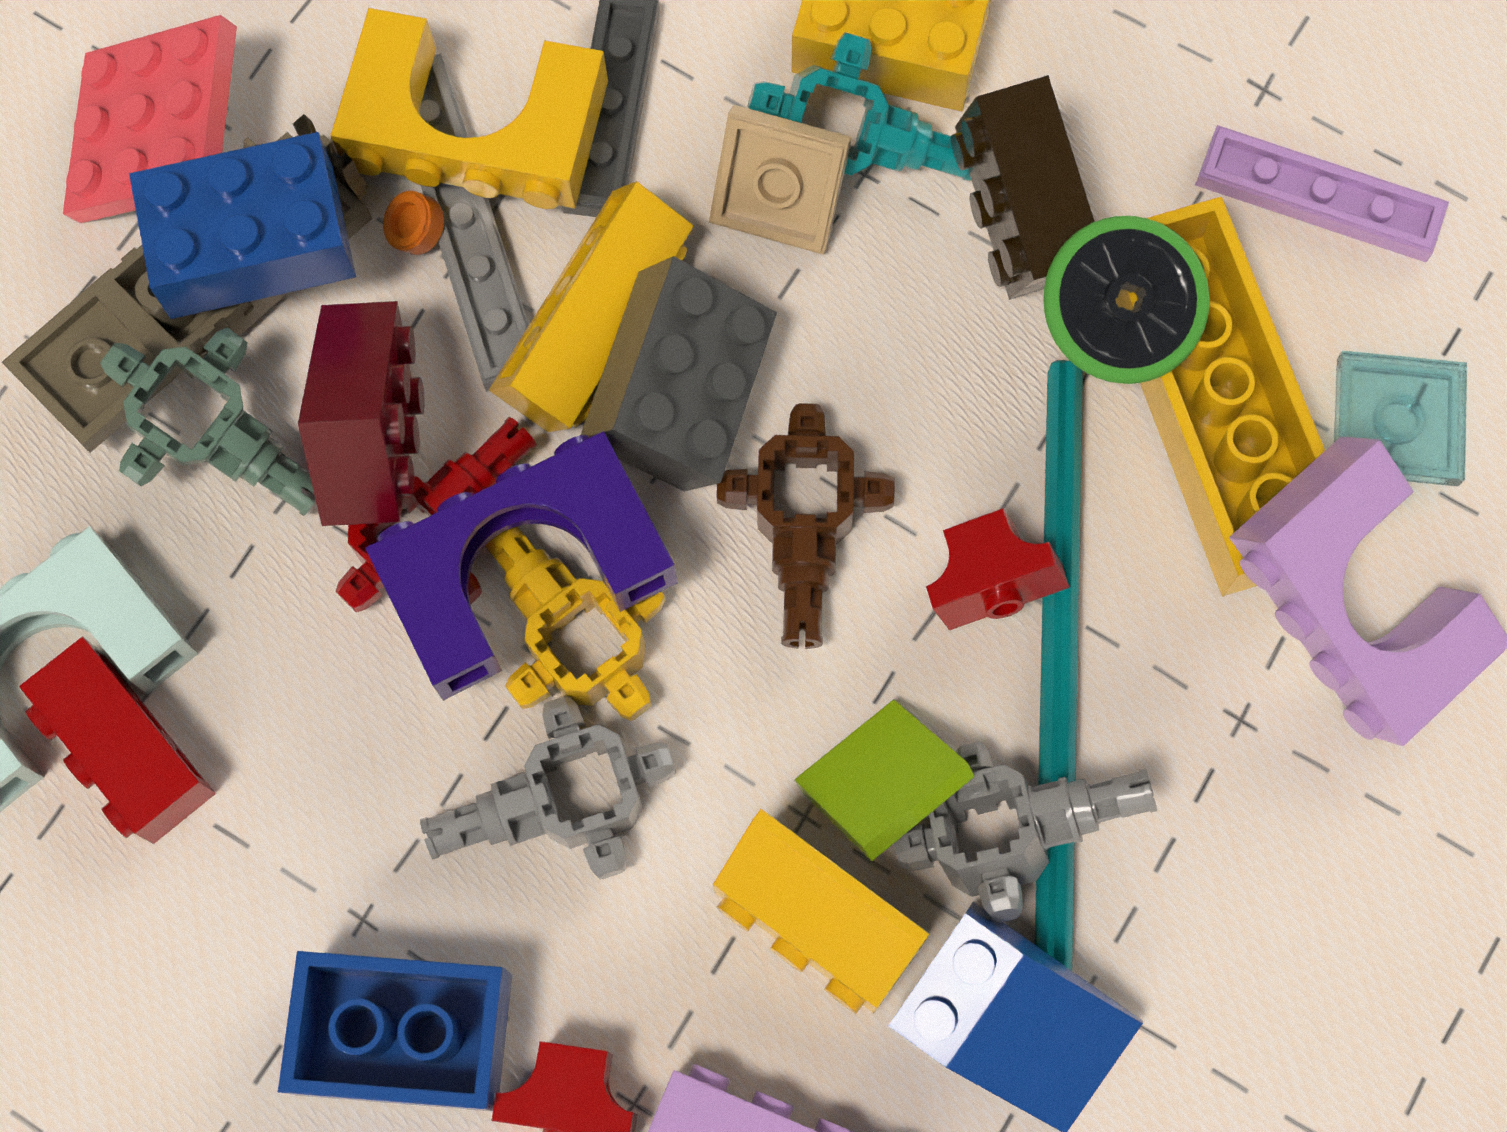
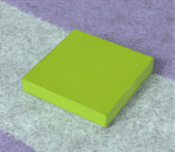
M893 699L795 778L794 781L801 792L855 846L873 861L975 776L967 761Z

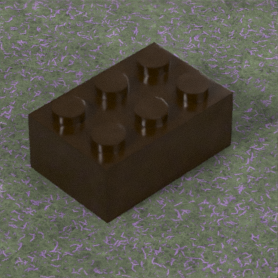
M1049 75L976 96L956 124V133L951 135V145L956 163L960 170L968 169L975 190L969 196L974 220L980 229L987 228L993 251L988 252V263L993 280L998 287L1005 286L1009 300L1043 290L1049 267L1059 249L1073 234L1095 222Z

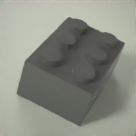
M674 256L639 271L581 435H588L590 438L604 431L619 460L684 492L721 483L777 312Z

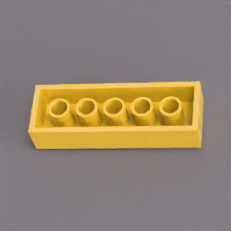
M1220 196L1147 218L1161 223L1176 232L1193 249L1203 266L1208 282L1210 300L1208 319L1204 332L1191 354L1169 373L1150 381L1141 382L1140 385L1223 597L1257 586L1242 570L1240 560L1243 557L1229 537L1325 451V448L1223 198ZM1121 289L1118 298L1115 299L1116 304L1119 308L1124 307L1132 311L1137 301V296L1134 292L1130 293L1127 290Z

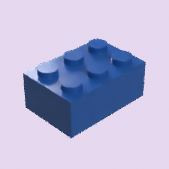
M319 132L129 173L150 289L170 319L356 278L333 166Z
M297 951L278 1093L493 1111L496 1093H500L512 974L503 967Z

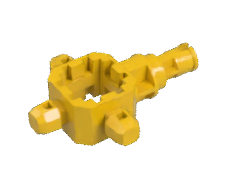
M518 526L500 533L485 545L506 572L504 581L511 589L509 598L527 620L524 640L531 655L536 660L531 666L525 662L507 680L505 687L522 709L536 706L551 696L548 690L555 685L563 696H570L577 705L593 706L609 694L606 697L607 702L622 718L629 721L635 720L651 707L649 692L638 675H634L643 668L646 647L642 630L637 625V622L642 620L646 624L661 610L665 602V596L662 591L620 612L603 581L581 578L576 580L559 558L551 559L544 549L536 550ZM593 608H596L600 615L603 614L625 643L620 646L622 650L620 654L616 657L612 656L601 664L591 676L588 677L584 673L576 679L571 672H568L547 643L552 640L550 634L557 628L561 630L576 618L575 615L582 609L588 613Z

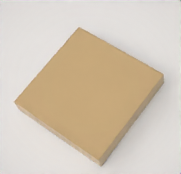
M733 105L728 112L709 223L824 255L829 245L852 137Z

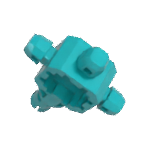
M844 32L837 40L830 58L836 61L834 69L829 70L816 65L804 69L794 75L789 93L784 92L785 86L765 81L753 84L747 105L749 109L799 123L802 122L810 92L813 93L816 84L864 97L863 106L866 109L855 145L850 147L844 174L852 176L871 164L898 172L902 171L904 167L919 170L921 166L961 177L966 181L971 180L968 169L960 170L956 163L951 145V136L933 131L931 123L918 120L916 112L889 105L878 85L859 79L861 69L868 70L872 52L869 39Z

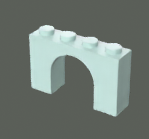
M90 526L81 533H74L60 540L52 548L48 559L31 572L13 577L0 589V670L10 653L24 640L41 631L58 627L78 628L90 632L127 679L146 694H149L198 655L197 651L112 547ZM0 719L1 812L44 777L7 731Z

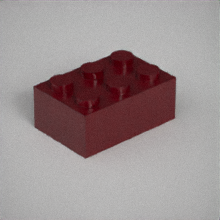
M398 301L321 305L298 427L322 526L400 522L404 495H413L414 468L409 454L419 453L420 437L416 415L424 414L425 399L422 378L411 377L409 364L415 363L416 355L414 332L412 326H402Z

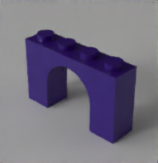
M604 431L590 438L588 435H579L568 439L556 448L554 456L533 466L528 463L513 466L497 477L496 484L474 495L470 492L456 494L442 502L437 508V513L415 524L412 521L397 523L385 529L378 536V542L365 548L432 686L443 701L502 671L473 613L468 594L469 576L475 559L484 546L500 533L513 527L527 524H544L568 532L587 549L620 612L678 583L675 564Z

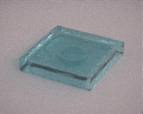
M1342 351L1337 358L1334 442L1340 437L1380 439L1407 482L1458 487L1465 480L1467 362Z

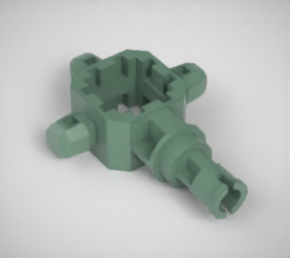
M226 327L216 332L203 347V350L207 352L204 358H201L186 346L163 349L150 366L143 362L146 358L144 354L127 344L114 343L100 364L106 375L122 388L126 384L133 387L123 401L126 421L129 429L143 438L138 446L131 443L120 461L119 472L142 487L150 483L164 468L165 465L160 461L165 454L182 466L206 461L235 482L240 477L253 487L257 482L300 511L301 515L305 516L315 503V501L301 492L302 488L315 496L309 472L280 452L284 446L270 437L273 432L271 429L243 410L240 385L225 375L229 369L234 372L246 355L248 342ZM176 366L191 373L227 401L222 411L192 449L178 442L140 414L145 408V404Z

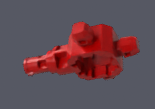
M508 417L504 424L472 455L464 452L455 462L448 459L444 466L427 482H423L420 478L414 476L413 495H404L402 510L404 509L410 514L417 507L422 513L426 512L431 516L437 513V508L442 502L456 494L470 492L474 495L496 484L497 477L507 469L515 466L530 450H534L537 447V443L524 427L518 430L519 423L512 417ZM396 522L348 525V544L363 564L358 569L352 566L338 582L335 592L355 612L366 610L382 597L379 591L384 585L365 548L378 542L375 536L380 531L383 532L385 529L393 526ZM470 572L468 594L470 604H472L479 598L482 590L478 579Z

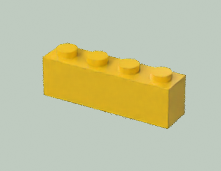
M638 181L613 190L489 388V391L546 432L571 429V427L580 425L588 416L594 399L592 392L601 379L638 272L672 256L683 260L687 253V247L683 243L694 225Z

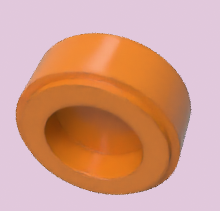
M405 191L393 198L385 211L383 219V231L388 243L397 250L413 255H421L430 251L439 241L444 227V215L439 203L434 198L416 191Z

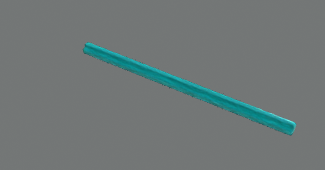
M1065 360L1052 362L1047 373L1044 543L1049 542L1059 558L1070 588L1042 597L1038 786L1058 781L1060 777L1064 776L1068 782L1076 781L1083 371L1071 361ZM1075 842L1048 849L1049 863L1036 881L1035 945L1071 971L1073 958Z

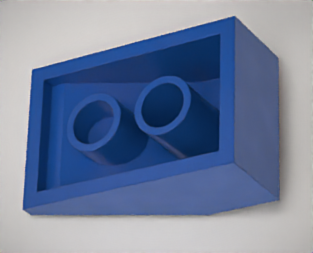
M972 902L888 1026L947 1069L1061 1132H1068L1140 1029L1143 1021L1003 922H993L982 907Z

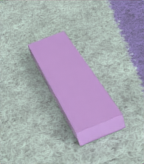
M1217 125L1195 186L1423 262H1427L1433 254L1449 201Z

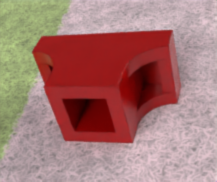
M1004 508L943 530L949 550L948 564L943 574L935 582L926 586L933 610L949 631L986 617L1000 619L1012 616L1022 610L1025 603L1070 588L1063 565L1050 543L1032 544L1021 540L1017 529Z
M539 1041L536 1065L532 1075L521 1087L510 1092L496 1093L491 1121L543 1129L542 1132H635L638 1114L623 1109L615 1101L611 1093L609 1077L613 1055L610 1052Z

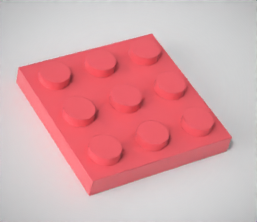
M218 15L85 53L81 71L82 78L77 114L74 122L69 171L66 178L64 215L78 223H84L136 211L129 173L222 153L237 31L236 25L222 15Z

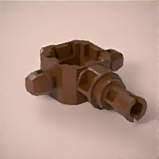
M799 403L793 407L790 412L788 435H774L759 449L758 475L748 474V469L724 471L721 483H717V504L725 508L747 510V505H757L758 530L772 543V571L778 575V589L784 592L783 636L781 637V644L795 649H799V632L801 630L805 631V649L818 648L823 645L822 593L829 589V576L836 572V545L852 530L853 507H863V513L884 512L894 506V478L885 473L864 471V477H854V451L839 436H826L825 415L818 404ZM785 464H796V468H816V464L827 465V472H837L836 512H827L826 519L815 518L816 515L795 514V518H783V511H773L775 470L785 471Z

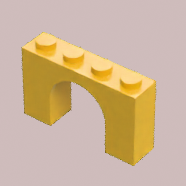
M368 8L330 135L339 156L346 153L354 161L358 173L375 176L379 175L380 172L405 176L411 182L426 187H435L439 183L464 187L468 192L484 198H494L498 194L522 198L532 206L542 209H554L558 205L576 208L608 85L603 51L544 40L530 95L520 114L507 126L494 133L473 138L455 137L434 129L420 116L422 98L436 53L435 43L427 18Z

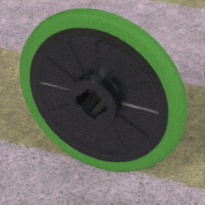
M1114 216L1101 219L1073 234L1059 249L1049 267L1043 296L1044 313L1049 331L1056 345L1069 361L1082 371L1098 379L1122 384L1150 381L1169 373L1179 366L1194 350L1204 332L1208 319L1210 300L1208 282L1203 266L1188 243L1167 226L1137 216ZM1121 289L1136 294L1137 301L1132 311L1124 307L1119 308L1116 304L1115 299L1118 298Z

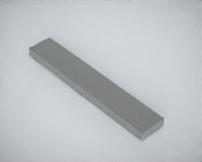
M441 53L434 56L422 98L420 116L427 124L442 133L468 138ZM439 183L435 187L421 185L423 194L434 198L443 211L444 227L438 242L480 376L487 392L526 331L529 323L488 198L476 196L468 192L464 187L443 183Z

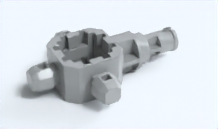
M570 696L549 701L544 704L542 716L548 738L555 739L534 746L524 765L525 773L492 783L491 791L476 795V803L431 818L425 817L420 819L422 833L427 834L428 837L424 840L432 859H436L440 855L485 840H489L491 845L508 840L511 846L547 834L550 839L570 849L588 843V847L584 848L583 852L591 871L600 880L621 874L626 869L627 859L622 838H614V834L632 829L643 809L636 785L647 782L650 788L669 780L676 773L668 745L653 743L636 747L637 754L627 757L619 734L599 724L583 729L586 725L577 703ZM596 751L598 756L608 753L623 802L613 805L614 810L602 812L575 823H571L570 820L561 822L547 773L557 770V764L568 763L586 757L587 754Z
M974 742L960 746L956 753L967 761L975 777L929 814L930 828L925 829L923 824L914 826L894 843L898 863L903 869L914 871L933 868L934 861H939L952 886L971 897L979 895L986 914L993 922L1001 923L1020 916L1023 907L1021 885L1037 881L1049 863L1047 851L1050 847L1071 842H1083L1082 835L1099 831L1098 824L1103 821L1119 817L1124 818L1149 811L1151 813L1156 812L1157 806L1153 798L1154 794L1146 768L1140 769L1139 772L1112 778L1109 781L1093 785L1087 784L1085 778L1068 782L1064 776L1060 777L1058 781L1032 787L1031 785L1028 786L1024 775L1005 764L994 766L989 750L983 743ZM1006 800L1010 810L1016 808L1020 828H1018L1019 839L1009 841L1011 852L1001 854L999 848L996 847L976 852L978 860L969 862L964 852L959 853L956 833H959L957 823L967 821L966 810L975 809L976 813L980 815L998 810L997 802Z

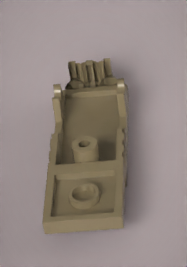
M305 114L293 123L298 134L297 136L317 132L313 122ZM286 132L277 141L292 138V136ZM323 134L321 139L333 166L349 240L372 219L368 208L361 202L368 185L358 173L354 161L346 153L339 156L332 142ZM249 137L243 140V148L257 145ZM141 245L137 249L134 247L121 258L122 262L114 269L110 268L5 358L2 363L78 442L91 453L126 422L123 401L133 387L126 384L122 388L106 375L100 364L115 342L127 344L144 354L146 358L143 362L148 366L152 364L163 349L186 346L195 354L204 358L207 352L203 350V347L216 332L227 327L240 336L288 293L170 319L150 289L143 247ZM176 366L166 376L148 402L184 370ZM184 371L191 379L194 377L188 371Z

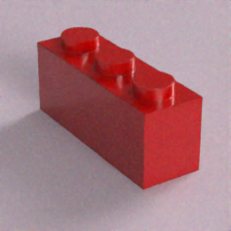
M83 636L19 686L33 704L25 711L30 721L48 740L51 741L56 736L60 738L71 752L63 759V762L84 787L89 789L96 784L109 801L101 808L102 812L125 838L134 833L155 844L216 794L106 655Z

